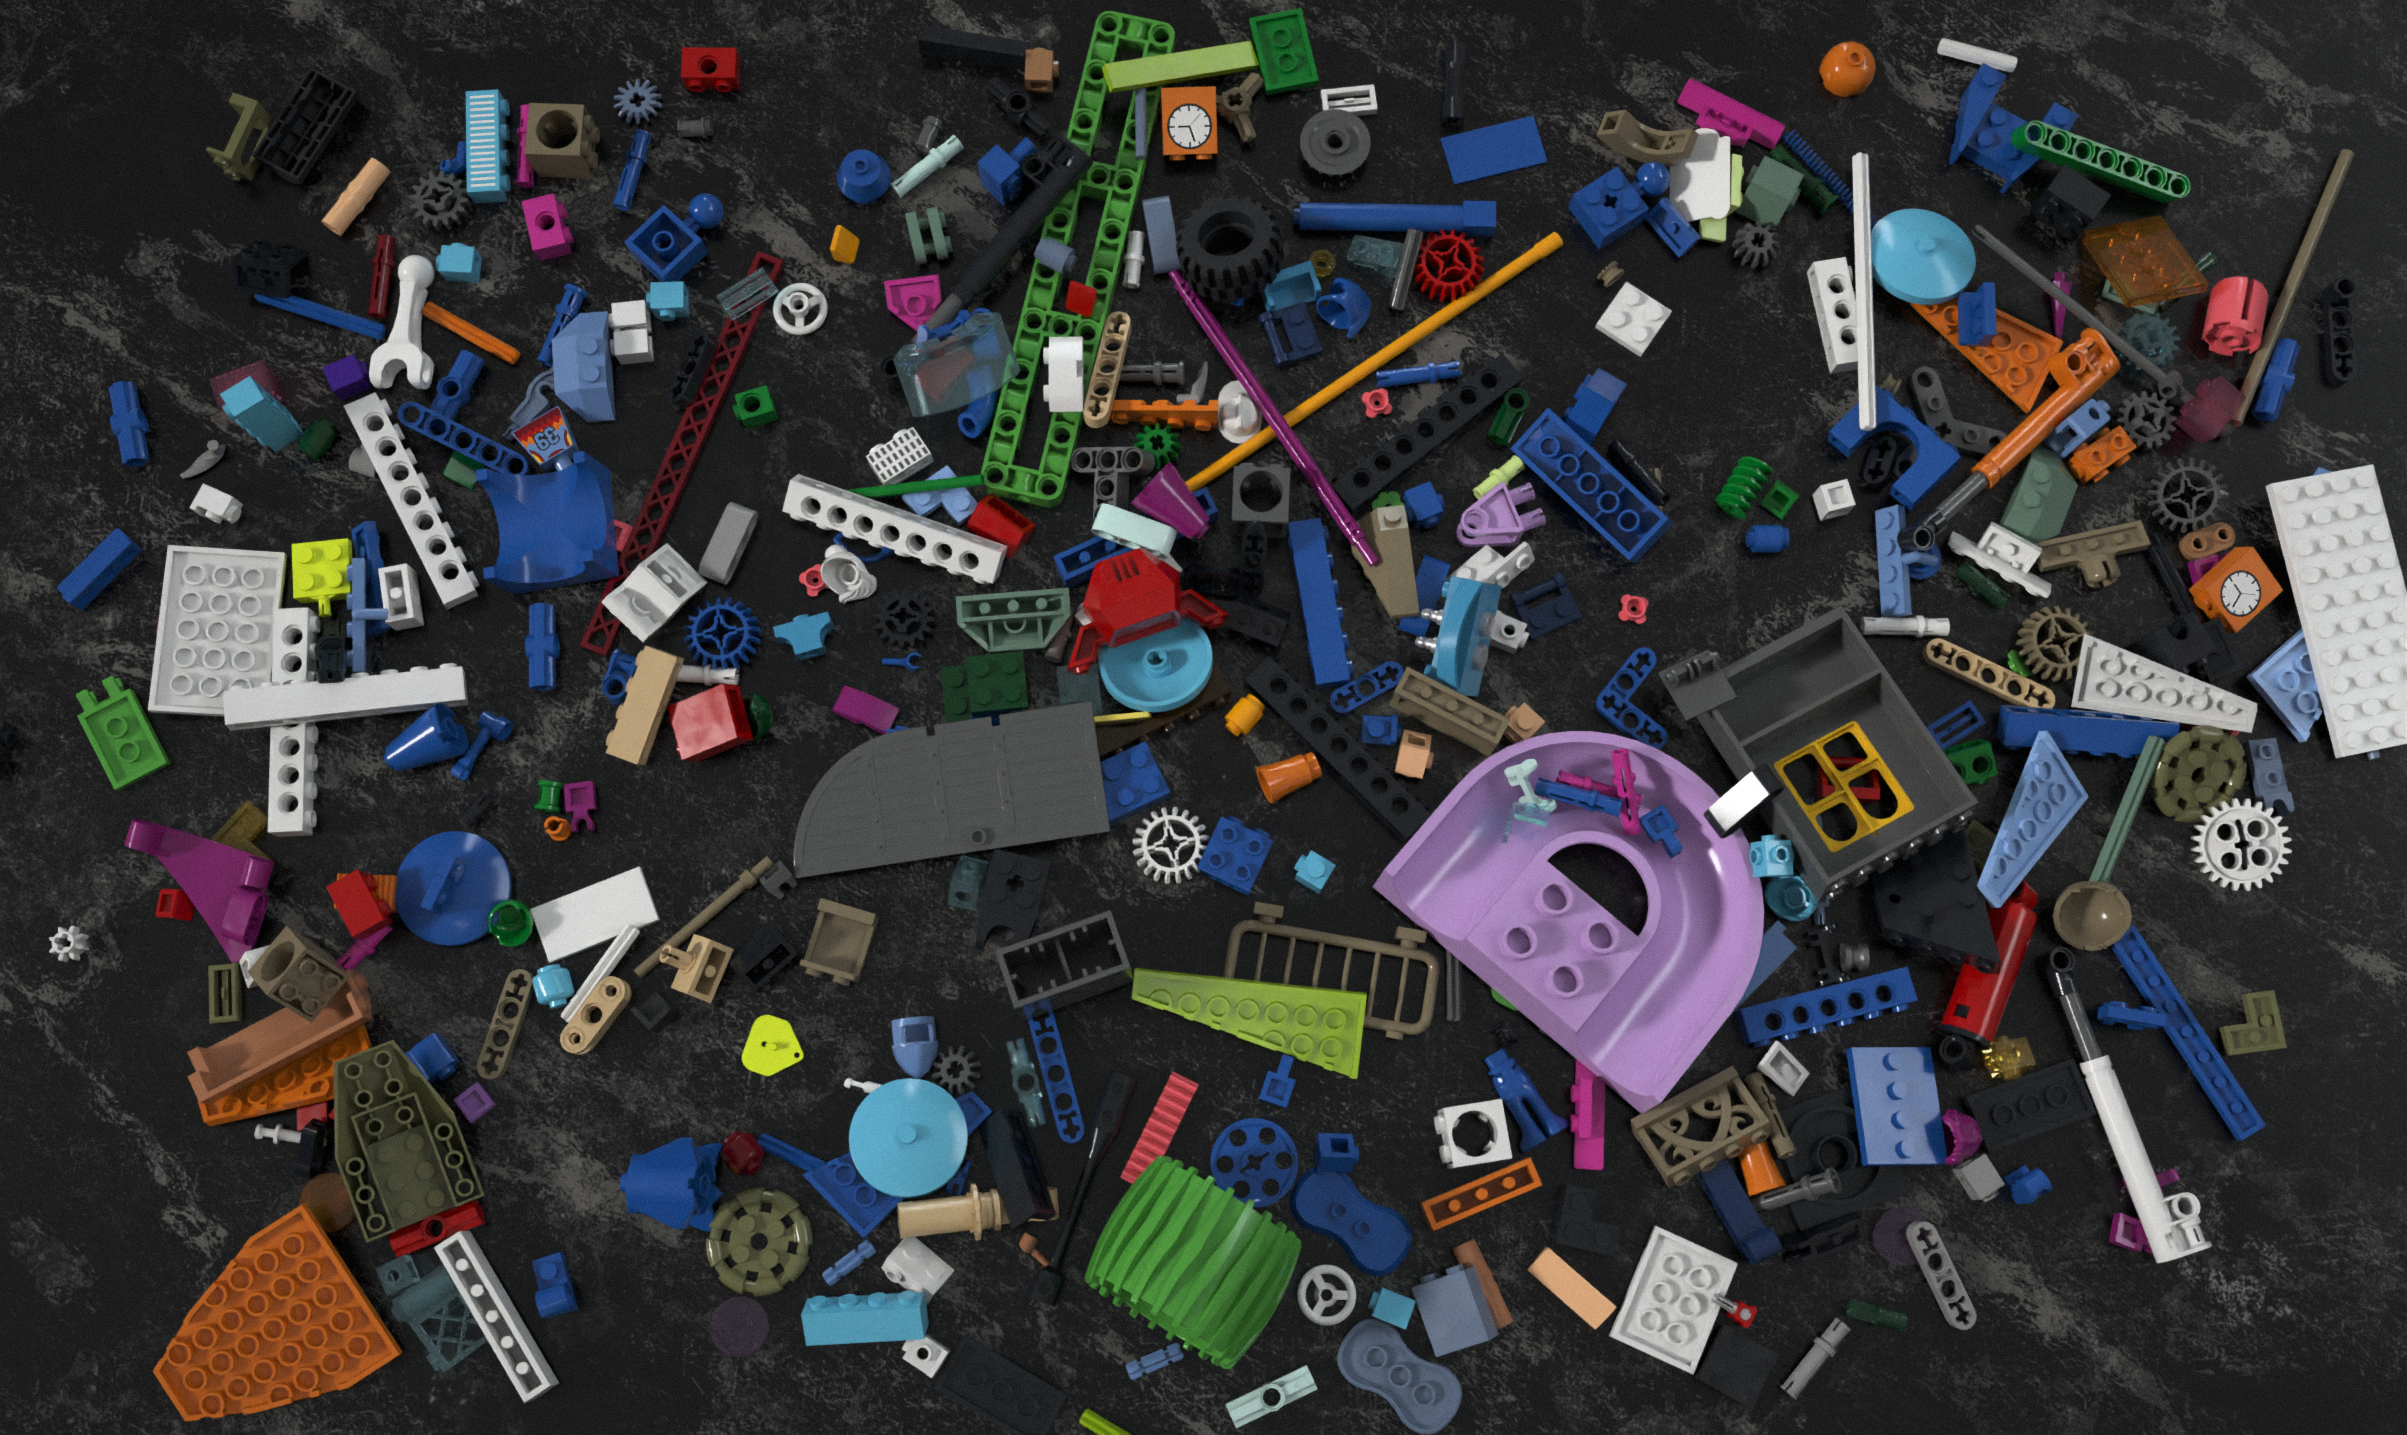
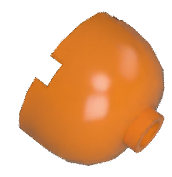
M1849 41L1837 44L1830 49L1822 59L1819 72L1824 80L1823 84L1826 89L1835 95L1850 97L1851 95L1864 92L1870 85L1874 77L1876 64L1875 58L1866 46Z

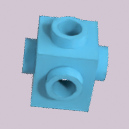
M1779 835L1761 836L1762 841L1751 843L1749 859L1752 864L1753 878L1794 875V850L1792 849L1791 840H1780Z

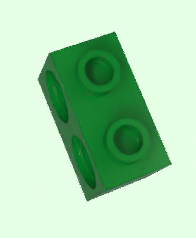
M1976 739L1942 750L1965 784H1984L1989 781L1990 777L1998 775L1991 742ZM1978 757L1979 765L1973 770L1972 763Z

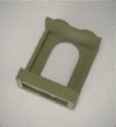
M233 93L229 103L241 116L224 152L208 146L206 151L213 157V162L223 168L226 176L240 181L241 178L252 181L260 162L251 155L249 162L242 166L241 156L253 128H256L263 132L256 144L255 151L274 123V120L258 101Z

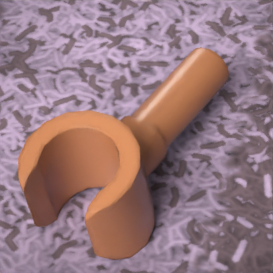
M1024 1233L1019 1242L1020 1248L1035 1257L1043 1266H1047L1050 1261L1040 1251L1035 1249L1039 1240L1028 1233Z

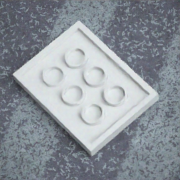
M1654 1226L1609 1336L1694 1375L1720 1310V1306L1713 1303L1711 1299L1719 1300L1713 1296L1715 1293L1725 1297L1738 1263L1660 1227Z

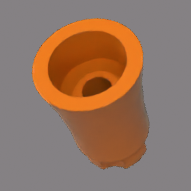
M1313 752L1303 755L1299 754L1273 764L1256 767L1260 786L1271 804L1322 776L1321 768Z
M1767 1141L1757 1145L1753 1143L1744 1148L1738 1155L1748 1197L1787 1185L1776 1166Z

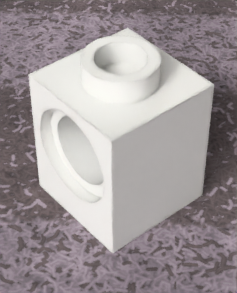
M1848 479L1821 485L1812 495L1820 521L1846 515L1856 505Z

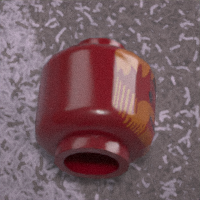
M736 1131L722 1142L721 1146L723 1148L720 1157L733 1174L742 1175L746 1173L747 1176H750L762 1167L760 1162L764 1157L765 1151L751 1133Z

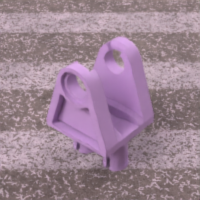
M1505 482L1495 486L1462 514L1460 524L1456 530L1458 542L1469 548L1484 547L1486 544L1490 547L1513 546L1519 543L1524 531L1545 525V516L1540 515L1543 513L1541 508L1518 516L1515 508L1516 505L1535 499L1534 490L1530 491L1532 485L1526 483L1509 491ZM1462 530H1464V532H1466V534H1467L1468 536H1472V537H1476V538H1474V539L1465 538V537L1463 536Z

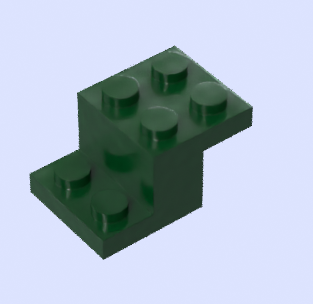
M1023 651L966 657L967 665L941 667L946 723L968 720L972 717H999L1003 711L1029 709Z

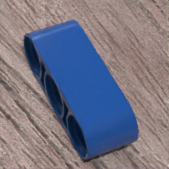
M1424 555L1415 579L1420 614L1415 617L1401 618L1398 626L1399 630L1419 637H1425L1431 620L1422 618L1421 612L1427 608L1435 610L1451 565L1450 563Z

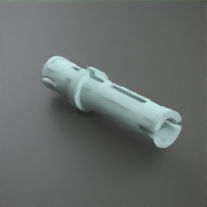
M952 135L936 149L932 148L929 151V155L909 169L899 179L891 183V188L902 198L938 168L942 169L945 167L946 162L964 149L958 138L956 139L955 135Z

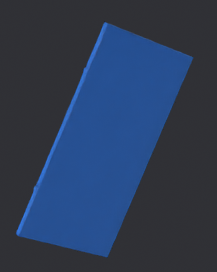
M1533 116L1440 139L1454 185L1547 163Z

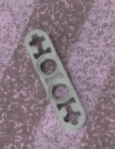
M1919 1220L1912 1222L1906 1232L1908 1242L1946 1321L1955 1328L1961 1330L1970 1329L1976 1322V1311L1936 1228L1929 1222ZM1919 1229L1927 1230V1233L1924 1234L1925 1241L1917 1239V1236L1920 1234ZM1926 1243L1929 1245H1934V1247L1928 1248ZM1937 1253L1941 1257V1265L1939 1268L1932 1270L1928 1260L1932 1254ZM1950 1280L1954 1284V1292L1950 1296L1945 1297L1941 1287L1945 1281ZM1957 1308L1966 1312L1962 1316L1963 1322L1956 1320V1317L1959 1315Z

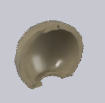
M2082 881L2065 888L2057 898L2053 920L2055 930L2065 942L2077 949L2096 951L2107 949L2108 946L2121 939L2130 928L2132 913L2130 903L2117 887L2099 881Z

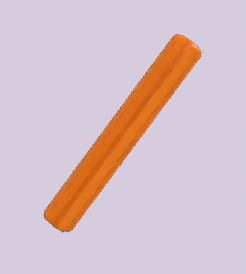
M427 302L425 307H423L422 313L425 317L506 362L515 364L519 359L520 352L517 349L438 305Z

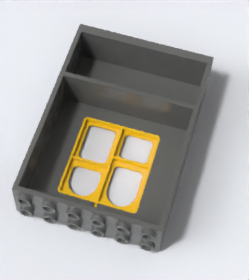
M1842 606L1721 669L1737 698L1697 716L1700 724L1739 782L1758 766L1768 764L1785 787L1759 813L1774 835H1779L1780 840H1791L1792 849L1794 850L1793 865L1818 902L1825 898L1828 901L1837 898L1844 892L1842 889L1851 884L1853 887L1861 885L1869 879L1867 875L1875 871L1878 874L1885 872L1894 865L1893 861L1900 857L1903 860L1908 859L1909 855L1913 856L1918 852L1917 848L1924 844H1927L1928 847L1936 844L1943 839L1942 835L1950 830L1953 833L1960 831L1968 825L1967 820L1974 816L1973 811L1979 803ZM1850 732L1856 737L1867 753V759L1841 772L1836 769L1825 753L1823 746L1835 738ZM1806 754L1814 756L1833 786H1835L1834 793L1812 805H1807L1803 802L1783 771L1785 765ZM1870 770H1878L1898 801V808L1895 814L1886 819H1876L1870 816L1863 809L1849 788L1848 783ZM1839 803H1844L1856 819L1857 831L1849 840L1835 841L1823 832L1816 821V816Z

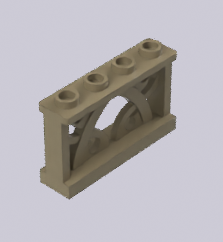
M1408 666L1390 702L1392 708L1487 757L1497 747L1511 720Z
M1733 1066L1631 1119L1632 1133L1637 1141L1641 1143L1669 1188L1674 1185L1681 1186L1687 1183L1693 1175L1701 1171H1710L1719 1161L1727 1157L1734 1158L1738 1156L1744 1148L1753 1143L1757 1145L1764 1142L1771 1134L1770 1120L1765 1116L1742 1083L1739 1074ZM1735 1091L1744 1105L1731 1106L1729 1093ZM1713 1102L1715 1104L1713 1110L1718 1109L1720 1107L1721 1109L1716 1111H1708L1704 1108V1106ZM1696 1112L1702 1117L1711 1119L1721 1117L1718 1131L1712 1142L1696 1141L1683 1137L1688 1130L1689 1114ZM1740 1112L1749 1114L1753 1118L1754 1123L1740 1130L1737 1125L1743 1122L1746 1123V1120L1742 1117H1732V1114ZM1678 1120L1681 1121V1128L1676 1133H1673L1676 1131L1677 1126L1673 1127L1670 1124ZM1653 1133L1665 1142L1659 1151L1649 1138V1135ZM1672 1146L1676 1147L1673 1152L1674 1161L1679 1155L1686 1158L1685 1161L1675 1166L1669 1165L1665 1161V1154Z

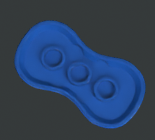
M1314 1166L1301 1176L1293 1188L1289 1203L1290 1210L1296 1221L1305 1229L1326 1235L1335 1240L1345 1250L1352 1263L1360 1271L1371 1276H1384L1396 1269L1406 1257L1412 1243V1230L1409 1223L1397 1211L1374 1204L1363 1197L1345 1172L1323 1171L1322 1175H1316V1168Z

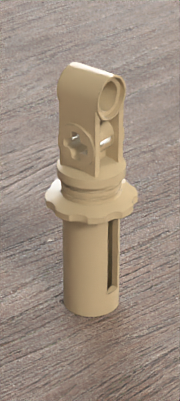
M975 1183L971 1184L970 1193L967 1192L964 1196L897 1203L900 1239L969 1230L971 1233L974 1232L975 1240L977 1241L981 1240L983 1230L992 1228L994 1231L1001 1230L1002 1224L1010 1223L997 1188L990 1189L989 1192L979 1193ZM1047 1187L1057 1214L1050 1220L1058 1219L1060 1215L1057 1187ZM1031 1218V1219L1028 1220V1221H1047V1220H1040V1219H1032V1218Z

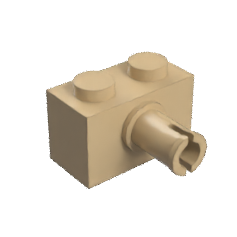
M694 934L686 952L668 944L664 946L662 951L672 956L660 953L659 959L662 963L679 968L671 988L711 1003L734 949Z

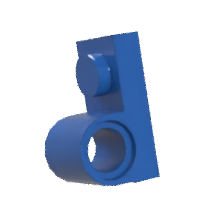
M558 1252L533 1260L532 1265L539 1289L535 1293V1300L541 1317L543 1319H550L578 1310L564 1253Z

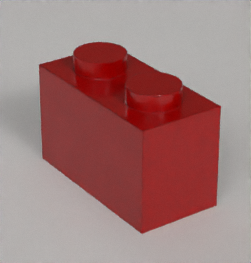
M357 869L326 887L353 938L364 940L393 923L389 916L392 910L384 898L380 899L376 891L379 885L371 873L367 874Z

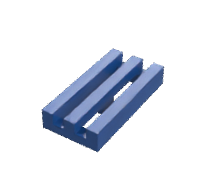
M1969 700L1926 728L1943 750L1983 726L1986 722L1972 701ZM1968 708L1971 712L1938 734L1933 732V729ZM1972 718L1976 719L1977 723L1942 744L1940 742V738Z

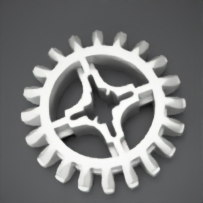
M1164 807L1161 809L1162 817L1158 818L1155 811L1151 812L1152 823L1148 819L1143 818L1142 824L1146 827V830L1136 828V833L1142 836V838L1133 839V844L1141 846V848L1135 849L1133 854L1134 856H1143V858L1137 861L1139 867L1148 864L1144 870L1146 876L1154 870L1156 871L1154 881L1158 882L1162 874L1165 875V884H1170V876H1175L1176 883L1180 884V874L1184 873L1185 877L1190 880L1192 879L1191 872L1189 871L1191 868L1196 873L1200 872L1197 869L1198 864L1196 862H1200L1203 856L1200 853H1204L1207 848L1206 845H1201V843L1208 842L1209 836L1199 835L1205 830V826L1199 825L1195 828L1198 817L1194 816L1188 821V810H1184L1180 817L1177 816V807H1173L1172 815H1167V809ZM1171 824H1177L1186 828L1193 837L1177 836ZM1163 826V838L1155 842L1154 845L1147 846L1151 834L1157 828ZM1168 833H1170L1174 844L1179 843V847L1175 846V859H1173L1169 848L1163 847L1164 844L1167 845ZM1195 845L1192 857L1180 866L1179 853L1182 850L1188 849L1189 846ZM1150 854L1165 855L1169 858L1171 868L1157 864Z

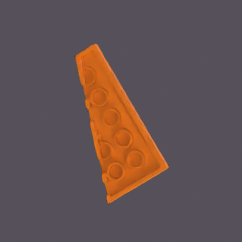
M1957 297L1935 305H1921L1908 302L2026 414L2031 410L2050 371L2048 366L2049 359L2052 355L2059 352L2064 341L1996 308L1997 335L1986 347L1960 346L1958 340Z
M365 1024L212 1104L199 1103L204 1123L208 1126H214L334 1099V1062L372 1048Z

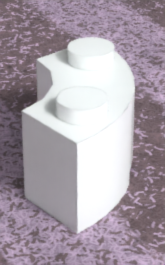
M1049 337V347L1043 348L1044 364H1049V385L1043 386L1044 402H1049L1050 412H1083V337Z

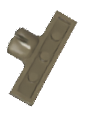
M2141 520L2034 543L2042 548V552L2036 560L2040 572L2076 565L2081 568L2086 583L2091 588H2100L2098 582H2101L2102 586L2105 587L2117 581L2121 572L2115 556L2146 550L2151 545Z

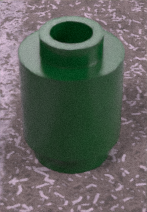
M320 418L319 421L312 419L299 440L300 445L297 449L318 461L320 456L326 454L337 437L338 433L334 431L336 426L324 418Z

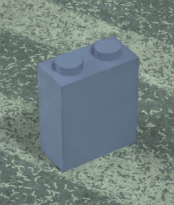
M1461 1263L1445 1269L1447 1274L1437 1277L1436 1272L1420 1277L1421 1283L1412 1287L1436 1357L1489 1341L1499 1335L1474 1265L1464 1268Z

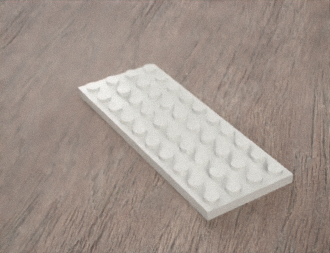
M2374 465L2267 485L2266 490L2335 757L2340 758L2407 744V590Z

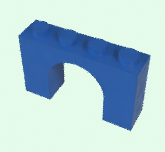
M1875 385L1877 427L1872 429V431L1860 429L1858 402L1829 431L1828 441L1849 458L1875 433L1896 431L1908 437L1915 446L1917 460L1892 485L1890 495L1911 512L1958 466L1961 456L1954 445L1949 442L1944 443L1937 437V432L1930 425H1923L1918 421L1916 414L1910 408L1899 405L1890 391L1887 389L1882 390Z

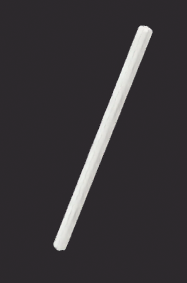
M1859 152L1852 157L1859 426L1861 430L1872 431V429L1877 427L1869 156Z

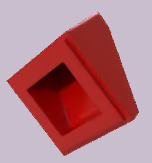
M1071 281L1067 294L1066 309L1086 317H1091L1098 301L1097 290L1076 281Z
M161 889L156 917L190 921L192 920L195 906L184 890Z
M328 1100L297 1107V1131H302L303 1127L313 1118L328 1122Z

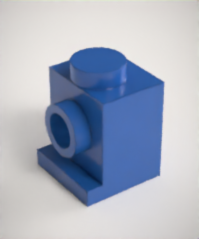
M1318 1133L1314 1147L1316 1175H1322L1323 1171L1352 1172L1354 1164L1359 1162V1147L1354 1146L1353 1134Z

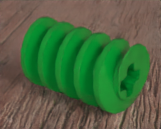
M1754 457L1740 458L1738 466L1733 469L1732 475L1728 477L1727 484L1722 487V493L1716 498L1718 506L1733 518L1745 519L1746 514L1743 511L1751 510L1752 506L1749 502H1756L1757 496L1754 493L1762 492L1760 484L1768 482L1765 475H1772L1773 469L1767 463Z

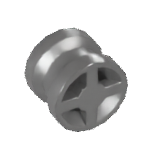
M1859 942L1857 945H1850L1849 943L1840 944L1839 963L1842 971H1850L1852 968H1857L1859 971L1868 970L1870 956L1866 942Z

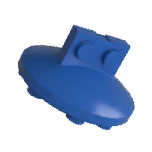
M448 831L423 840L408 853L397 873L396 906L400 917L414 934L437 945L460 946L481 939L489 933L488 916L493 907L504 900L511 899L512 878L505 858L489 841L468 832ZM496 911L492 917L493 926L499 922L498 915L500 911Z

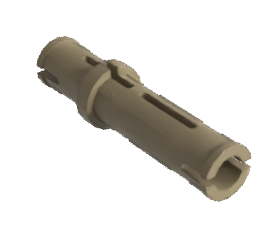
M1754 1072L1744 1078V1081L1752 1097L1771 1122V1134L1769 1136L1774 1144L1778 1158L1786 1159L1795 1155L1797 1151L1776 1108V1098L1773 1094H1770L1762 1073Z

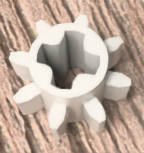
M71 926L69 931L66 928L59 927V933L54 937H49L53 947L49 952L59 954L58 960L67 962L69 957L79 961L80 955L84 951H89L85 941L89 936L79 934V927ZM68 941H71L70 947L67 946Z

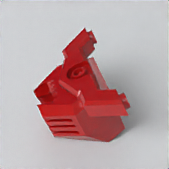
M1138 548L1100 561L1094 566L1083 602V612L1091 623L1081 626L1068 666V673L1074 672L1078 676L1091 670L1090 666L1096 662L1100 647L1109 645L1113 649L1180 626L1181 619L1189 618L1201 627L1208 626L1209 629H1215L1225 624L1224 620L1228 618L1229 614L1192 589L1180 592L1179 571L1144 548Z

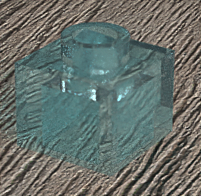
M411 1255L400 1256L375 1268L386 1296L396 1295L421 1283ZM394 1270L399 1273V1278L396 1281L392 1275Z

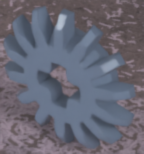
M637 78L634 87H632L630 81H626L628 90L622 87L618 88V91L623 93V95L614 96V100L621 101L615 104L614 108L615 110L622 108L618 116L621 118L627 114V123H630L632 118L636 119V124H640V118H645L646 122H649L648 115L650 113L654 116L658 115L654 107H662L661 103L656 102V99L662 98V95L653 94L658 87L655 85L648 88L649 80H646L640 86V79ZM635 95L645 98L641 102L640 107H636L635 103L630 104V101L634 100Z

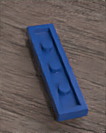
M364 521L351 530L355 558H365L366 608H383L378 571L379 568H384V562L379 549L380 536L377 532L375 521ZM366 620L367 636H379L392 628L385 623V620Z

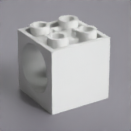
M1502 1099L1438 1110V1115L1434 1117L1436 1133L1442 1134L1443 1145L1439 1146V1153L1442 1164L1447 1163L1448 1169L1512 1159ZM1471 1113L1477 1115V1118L1484 1124L1487 1123L1490 1129V1141L1482 1149L1484 1153L1478 1157L1466 1155L1467 1152L1456 1146L1453 1141L1452 1129L1456 1128L1460 1121L1458 1117L1462 1114Z

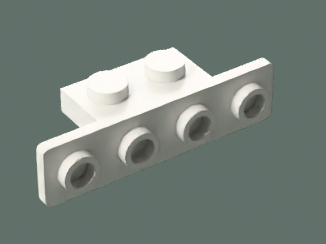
M1991 522L1977 544L1954 531L1950 533L1947 544L1956 554L1961 556L1967 555L1975 559V562L1984 569L1991 568L1999 572L2003 579L2011 583L2017 582L2023 585L2034 596L2041 595L2048 598L2051 594V584L2028 572L2042 552V548L1994 522Z
M1527 542L1520 544L1505 558L1486 544L1445 580L1450 581L1451 576L1500 585L1504 588L1519 573L1527 569L1535 558Z

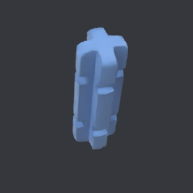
M863 1241L858 1245L857 1250L853 1249L837 1261L834 1267H829L822 1274L824 1280L830 1286L836 1284L841 1280L840 1277L842 1275L846 1276L864 1262L863 1259H868L874 1255L876 1248L871 1241Z
M1174 1343L1167 1346L1165 1351L1162 1348L1141 1357L1139 1362L1136 1359L1127 1363L1126 1369L1131 1380L1142 1377L1144 1372L1149 1374L1168 1366L1170 1361L1175 1363L1182 1360L1184 1354L1179 1343Z

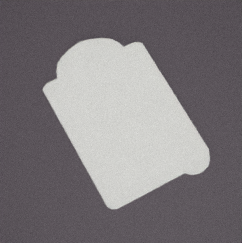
M1699 128L1695 130L1699 135L1690 158L1678 159L1675 166H1670L1669 201L1688 222L1708 217L1721 219L1728 214L1730 209V137H1720L1717 131L1713 129Z

